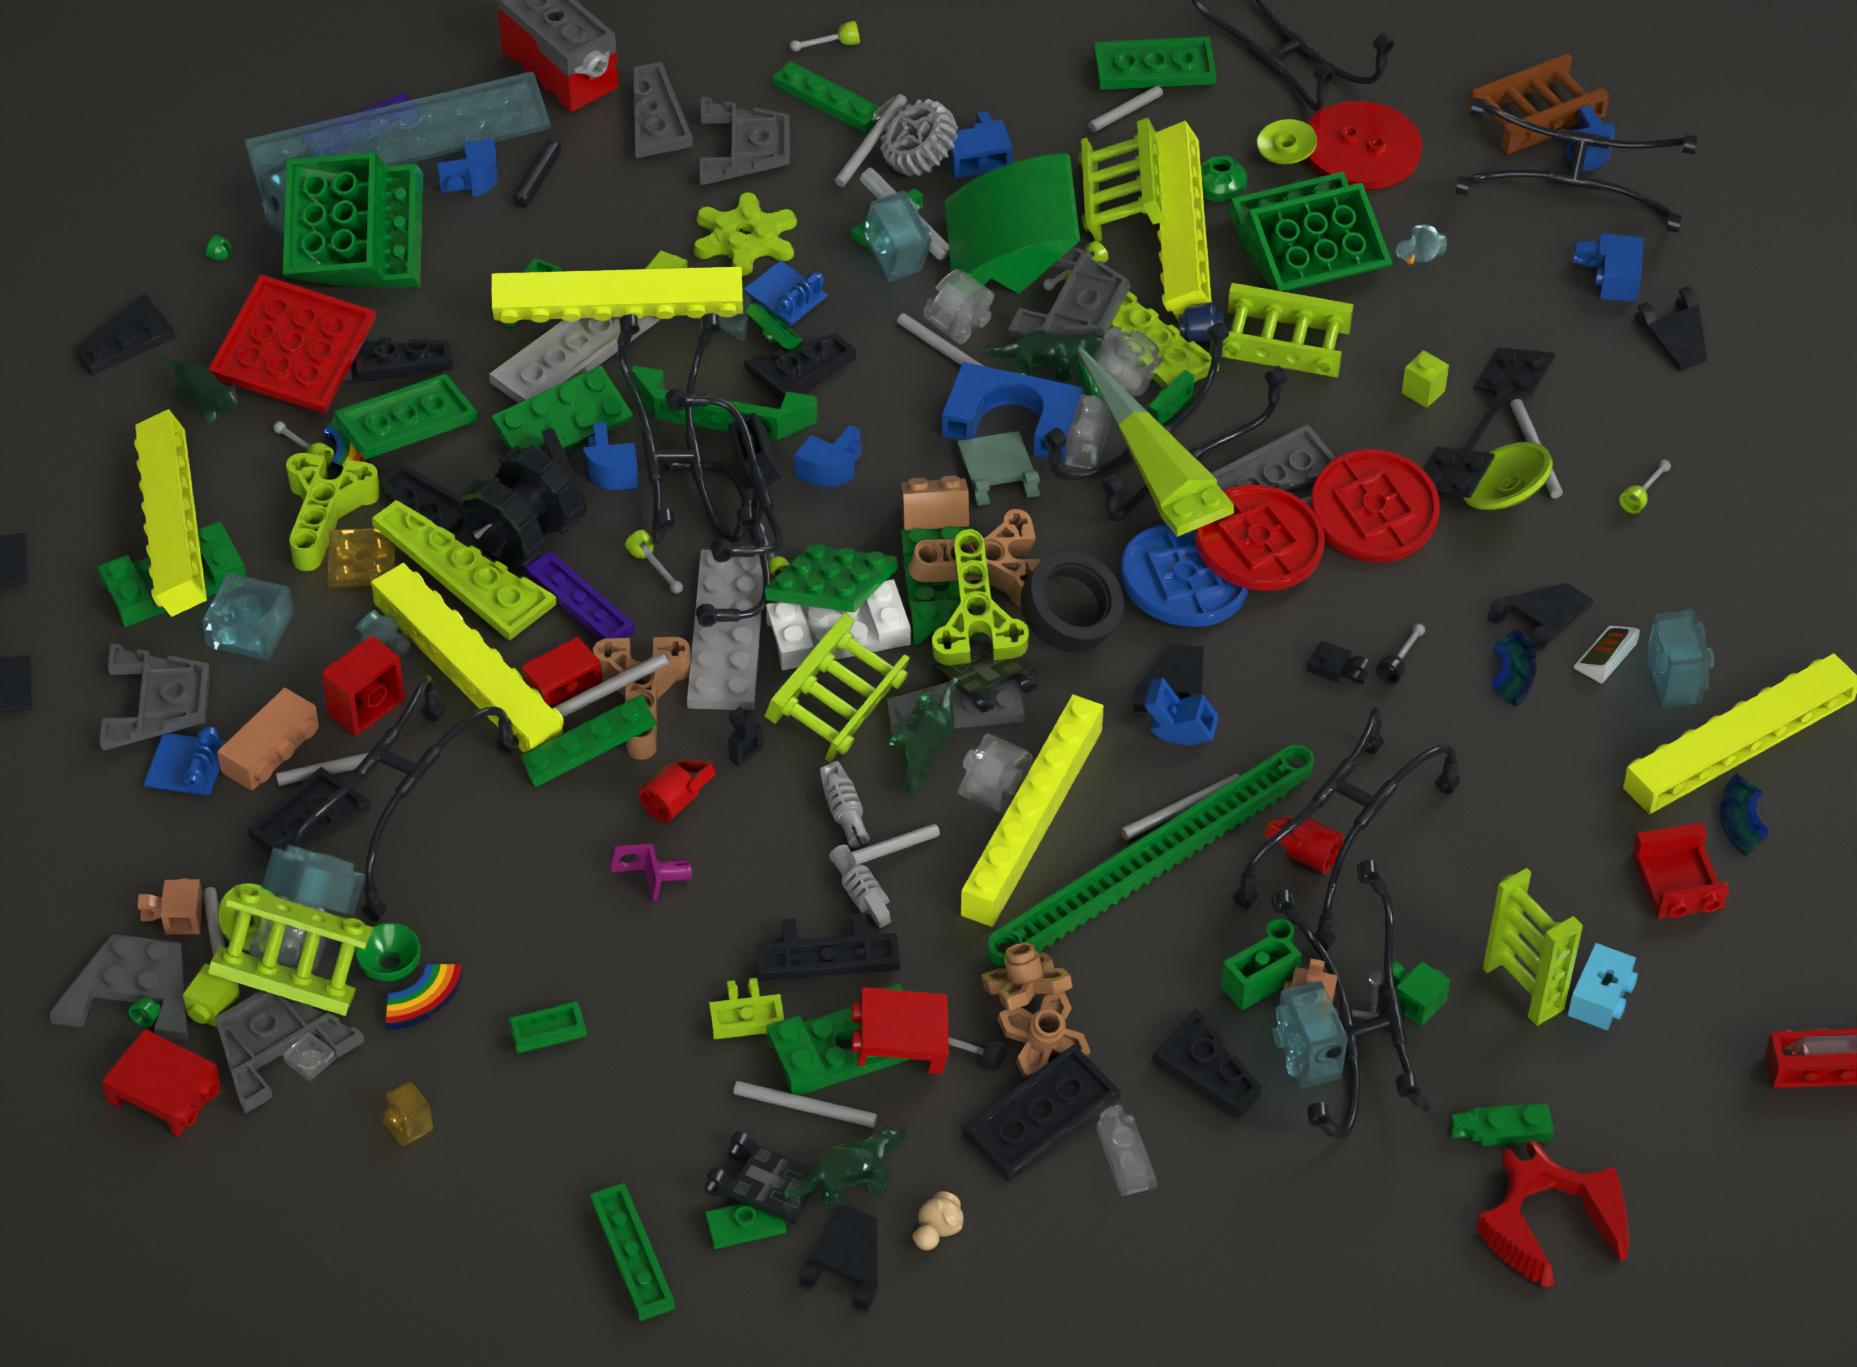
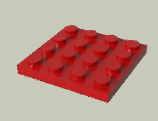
M260 275L208 368L209 377L326 414L376 320L375 310Z

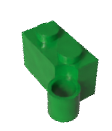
M1284 919L1271 920L1266 927L1265 939L1223 962L1221 988L1241 1011L1282 989L1286 980L1293 981L1295 967L1300 968L1302 954L1293 945L1294 927L1289 921Z

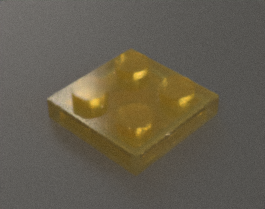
M376 528L330 530L328 558L329 587L372 586L371 581L395 568L396 545Z

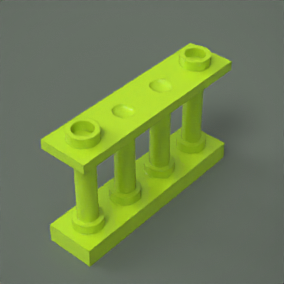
M1149 118L1137 121L1138 134L1134 135L1133 139L1096 151L1093 150L1087 137L1081 139L1082 152L1078 153V157L1083 169L1085 214L1081 215L1085 231L1091 232L1097 241H1102V224L1140 212L1148 214L1153 225L1164 221L1159 137ZM1135 150L1139 151V155H1136L1133 160L1098 170V162ZM1140 171L1137 180L1099 191L1100 182ZM1139 191L1142 193V196L1138 197V201L1100 212L1101 203Z
M1232 283L1229 291L1227 313L1235 315L1229 336L1223 341L1221 357L1270 366H1280L1281 368L1338 378L1342 351H1336L1334 348L1338 333L1349 335L1354 304ZM1247 317L1265 320L1260 337L1242 334ZM1277 322L1295 325L1291 342L1273 339ZM1307 328L1326 331L1322 348L1303 345Z
M846 613L839 618L774 695L764 716L776 724L783 714L787 717L792 715L831 743L825 757L829 762L838 753L844 755L854 741L852 736L892 687L898 689L908 675L905 668L910 659L904 654L893 667L854 640V635L850 631L855 619ZM838 649L841 651L847 650L885 678L875 688L837 662L834 654ZM821 670L824 673L828 671L863 695L867 700L859 710L855 709L817 682L818 678L815 676ZM802 692L806 695L810 693L845 717L849 722L841 732H838L799 705V700L797 699Z
M1525 868L1515 875H1507L1498 885L1489 938L1485 950L1483 970L1489 973L1501 965L1506 968L1531 995L1528 1018L1538 1026L1565 1009L1583 925L1574 916L1562 923L1555 922L1527 894L1531 871ZM1524 911L1545 932L1544 936L1523 916ZM1519 932L1540 953V958L1519 937ZM1515 954L1534 972L1535 978L1514 957Z
M236 885L226 906L238 910L229 946L227 948L219 946L211 961L208 974L346 1016L356 988L347 986L345 983L355 947L365 949L374 927L365 925L362 921L355 918L345 919L262 893L259 889L252 886ZM252 914L273 920L263 958L244 954L242 951ZM287 925L307 931L297 969L280 965L277 962ZM321 936L342 942L332 979L330 980L311 973Z

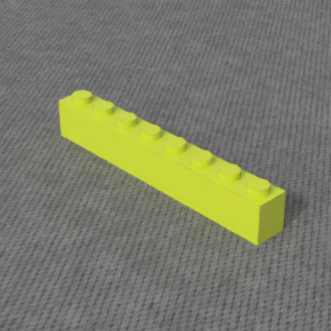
M1186 120L1156 132L1159 137L1164 221L1160 222V229L1157 230L1162 249L1159 251V258L1163 265V272L1160 273V278L1165 294H1162V301L1168 312L1172 311L1178 321L1179 314H1183L1186 306L1207 302L1212 303L1199 140Z
M742 267L493 273L494 321H501L503 323H515L518 320H532L542 323L549 319H563L564 321L574 322L580 320V318H594L595 320L606 321L613 317H622L627 314H634L638 319L648 316L670 319L674 316L684 315L691 318H701L709 313H714L721 317H733L736 314H743Z
M167 409L135 425L137 439L134 440V445L139 455L136 464L141 473L139 487L144 501L141 502V507L146 516L144 530L149 544L146 545V550L151 559L149 574L154 588L151 589V594L157 606H163L173 617L207 601L185 429L172 412Z
M402 563L371 581L374 604L402 632H408L409 639L479 709L495 706L502 708L506 712L512 723V732L519 740L517 747L524 754L563 734L564 719L556 708L551 709L544 702L539 691L536 688L531 689L523 681L518 670L515 668L511 669L503 661L502 656L495 648L490 649L484 643L480 633L476 629L471 630L464 623L459 612L455 609L451 610L444 603L442 596L436 590L432 591L425 584L418 572H412ZM497 715L487 716L498 727L499 717Z
M1834 653L1822 660L1817 659L1808 668L1799 673L1789 674L1779 684L1764 688L1757 696L1746 702L1740 701L1730 711L1721 716H1713L1701 727L1695 730L1690 729L1672 743L1662 744L1652 754L1643 759L1637 758L1632 761L1626 769L1623 789L1650 815L1854 701L1857 694V675Z
M1072 694L965 883L961 894V916L990 927L994 926L1102 732L1104 705Z

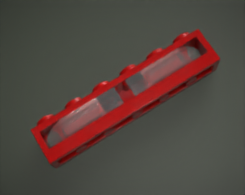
M1857 1027L1842 1030L1820 1028L1814 1031L1781 1030L1779 1032H1771L1765 1055L1773 1088L1857 1085Z

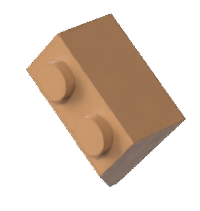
M944 476L941 480L928 481L925 478H912L908 482H901L899 508L904 530L916 528L938 529L947 526L969 527V496L965 478Z

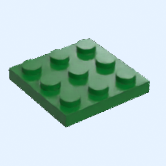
M822 544L809 545L765 588L766 600L855 613L898 569L897 557L884 555L882 552L865 553L855 551L852 548L835 549L827 548Z

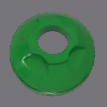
M1226 155L1213 156L1200 163L1204 198L1217 202H1226L1241 196L1246 191V170L1231 157ZM1225 166L1230 169L1227 171H1217L1213 167Z
M382 923L373 926L371 937L365 949L356 947V959L361 970L370 978L380 981H394L409 975L416 968L420 959L421 946L418 936L409 927L399 923ZM387 957H396L400 960L399 965L392 969H385L380 966V963Z

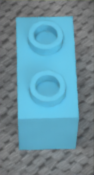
M1595 943L1572 994L1568 1016L1608 1031L1613 1018L1620 1020L1627 1002L1626 999H1623L1624 993H1632L1638 978V973L1633 972L1636 957Z

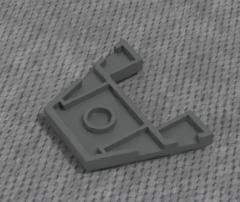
M701 97V124L732 123L731 157H700V185L790 164V115L753 107L752 111L737 108L736 103L726 101L725 105L712 103V98Z
M1072 247L1053 264V266L1072 271L1050 313L1045 315L1019 308L1008 328L1009 335L1013 338L1106 335L1130 289L1129 280L1099 261L1097 263L1079 247L1077 249Z
M110 644L108 662L110 675L142 674L138 717L102 718L100 733L101 750L116 748L206 723L211 674L208 663L170 655L167 659L151 656L150 651L138 649L135 653L124 650L123 645Z
M112 934L51 1010V1023L83 1027L94 997L134 1003L143 996L152 997L151 1001L155 1004L159 1003L161 1006L154 1027L155 1034L166 1039L188 1041L187 1011L183 998L185 976L181 943Z
M262 990L215 1017L216 1027L238 1099L245 1114L273 1098L271 1088L256 1070L312 1036L318 1035L336 1058L364 1043L363 1033L355 1027L350 1029L340 1023L339 1018L329 1012L324 1014L311 1005Z

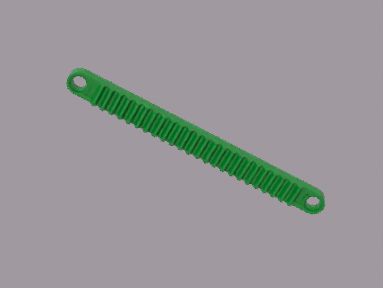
M1291 745L1284 748L999 928L988 939L987 953L989 960L996 966L1005 968L1004 959L1006 954L996 950V946L1001 943H1008L1012 946L1020 943H1030L1034 946V950L1040 954L1046 945L1051 947L1057 938L1062 940L1068 931L1073 933L1077 925L1081 924L1084 926L1088 918L1095 919L1099 911L1106 912L1110 904L1117 905L1121 897L1128 898L1132 890L1135 892L1139 891L1143 883L1148 885L1154 876L1159 878L1165 869L1170 871L1173 864H1181L1184 857H1192L1195 850L1200 852L1206 843L1211 845L1215 837L1222 838L1226 830L1233 831L1237 823L1240 825L1244 824L1248 816L1253 818L1258 810L1264 811L1267 804H1275L1278 797L1283 799L1289 790L1311 776L1314 765L1313 753L1310 749L1301 745ZM1291 759H1301L1306 765L1301 768H1295L1290 766L1288 761Z

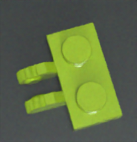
M757 978L749 979L748 993L751 996L750 998L738 999V987L735 984V980L727 981L729 1000L709 1002L714 1039L766 1034L767 1025L784 1020L781 995L760 996Z

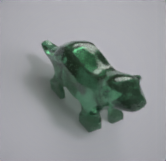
M1040 330L1025 334L1007 345L985 347L984 353L996 357L1015 358V372L1018 374L1031 376V367L1038 365L1058 367L1057 379L1071 381L1072 368L1081 361L1079 347L1092 357L1107 352L1110 345L1109 341L1104 340L1093 331L1081 336H1065Z
M168 355L162 357L163 363L177 381L176 394L185 402L188 401L186 394L197 402L202 409L200 412L201 417L209 424L217 420L215 409L219 408L220 413L225 415L239 406V399L235 393L236 388L234 386L227 387L204 364L196 360L178 362Z
M953 678L949 682L939 704L931 693L925 691L911 713L915 717L922 714V718L918 721L914 730L910 731L907 726L901 723L888 744L891 748L900 746L906 764L904 789L908 793L920 789L926 784L932 758L953 736L954 712L951 698L954 689L959 683L958 678Z
M885 1126L866 1141L829 1148L815 1162L806 1179L800 1184L784 1190L783 1197L786 1199L796 1198L821 1187L823 1190L822 1201L829 1208L844 1203L843 1197L836 1195L837 1192L847 1189V1186H854L864 1181L868 1183V1188L872 1195L887 1191L889 1186L887 1181L890 1180L891 1173L889 1169H883L893 1151L906 1140V1130Z

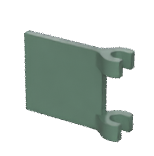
M1019 431L957 441L977 506L990 504L987 491H990V485L1023 481L1027 498L1040 496L1037 483H1040L1038 472L1033 469Z

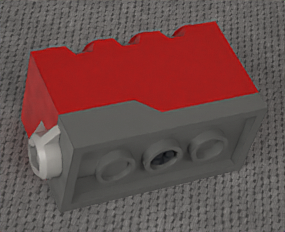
M497 0L502 52L513 62L521 63L524 71L530 77L539 78L541 86L548 92L556 93L559 102L570 112L619 87L618 70L616 69L615 33L578 1Z

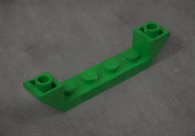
M633 365V381L642 403L652 416L657 420L686 424L685 408L675 412L671 411L667 406L665 395L669 390H665L664 371ZM786 391L781 409L726 400L734 405L743 417L751 413H757L760 421H762L765 429L770 434V438L774 440L782 439L811 426L818 419L816 396ZM708 404L707 407H693L694 426L729 432L728 425L736 421L726 409L717 405Z

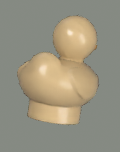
M945 1191L937 1192L933 1195L932 1199L927 1200L919 1209L918 1222L920 1227L917 1228L912 1236L917 1247L920 1249L931 1250L937 1246L940 1237L951 1236L963 1228L964 1216L960 1209L961 1203L954 1194Z

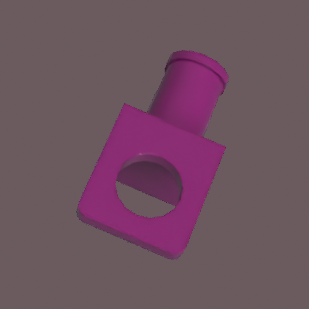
M653 844L625 845L613 848L610 871L644 870L652 901L658 900L661 882L690 881L691 864H689L688 858L684 860L659 861L656 858ZM626 854L638 855L637 859L632 862L624 863L619 861Z

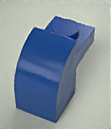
M1591 106L1579 108L1576 130L1574 131L1607 136L1614 140L1615 127L1613 123L1603 125L1601 118L1596 116ZM1567 142L1565 155L1571 164L1575 143ZM1587 145L1582 172L1594 170L1605 165L1610 159L1612 147L1606 149Z
M493 138L464 142L465 159L437 163L441 193L471 189L472 196L475 197L488 192L495 186L498 180V169Z
M606 422L593 423L594 436L588 437L589 447L583 448L587 477L595 485L605 489L639 488L635 444L609 445Z
M849 425L834 444L810 435L794 454V476L819 487H836L849 482L855 476V461L860 457L863 448L860 429Z
M1164 678L1151 681L1144 706L1153 716L1150 730L1157 737L1167 742L1186 746L1213 740L1219 715L1203 694L1179 699Z

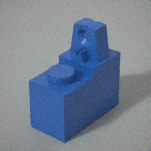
M989 111L977 112L976 116L978 119L976 124H973V128L956 131L958 138L953 141L955 148L947 152L949 157L947 160L954 178L985 174L1012 163L1013 146L1002 119L993 121Z
M1601 233L1599 241H1576L1573 263L1596 268L1595 285H1600V298L1637 302L1641 283L1643 238Z

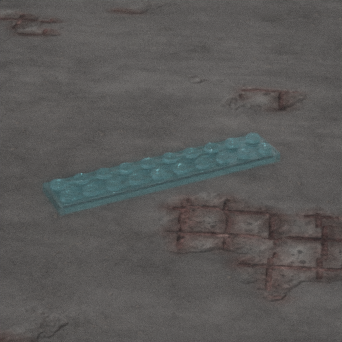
M534 71L246 139L245 147L262 199L285 193L287 159L376 152L386 166L403 165L464 150V142L493 138L494 142L548 130L551 123Z

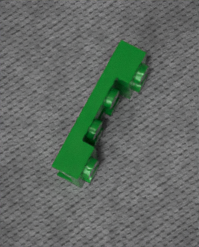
M217 522L198 529L206 597L248 582L245 564L222 523ZM126 555L97 566L101 585L103 588L107 587L124 627L167 612L163 606H157L151 594V589L154 588L149 574V567H151L150 557L132 563L130 557Z
M966 527L916 528L906 531L900 529V547L913 644H920L933 631L946 626L960 604L958 581L919 582L910 576L908 563L916 545L924 540L955 539L958 533L966 530ZM936 585L945 586L947 589L944 591H935L932 587ZM977 606L968 610L970 614L978 616ZM979 632L974 633L970 639L979 640Z
M900 983L884 988L904 991ZM851 1007L803 1022L799 1015L766 1026L767 1044L769 1048H774L784 1069L789 1093L802 1095L911 1059L868 1056L865 1066H857V1052H851V1048L843 1049L837 1045L842 1040H851L853 1030L857 1031V1023L851 1022Z

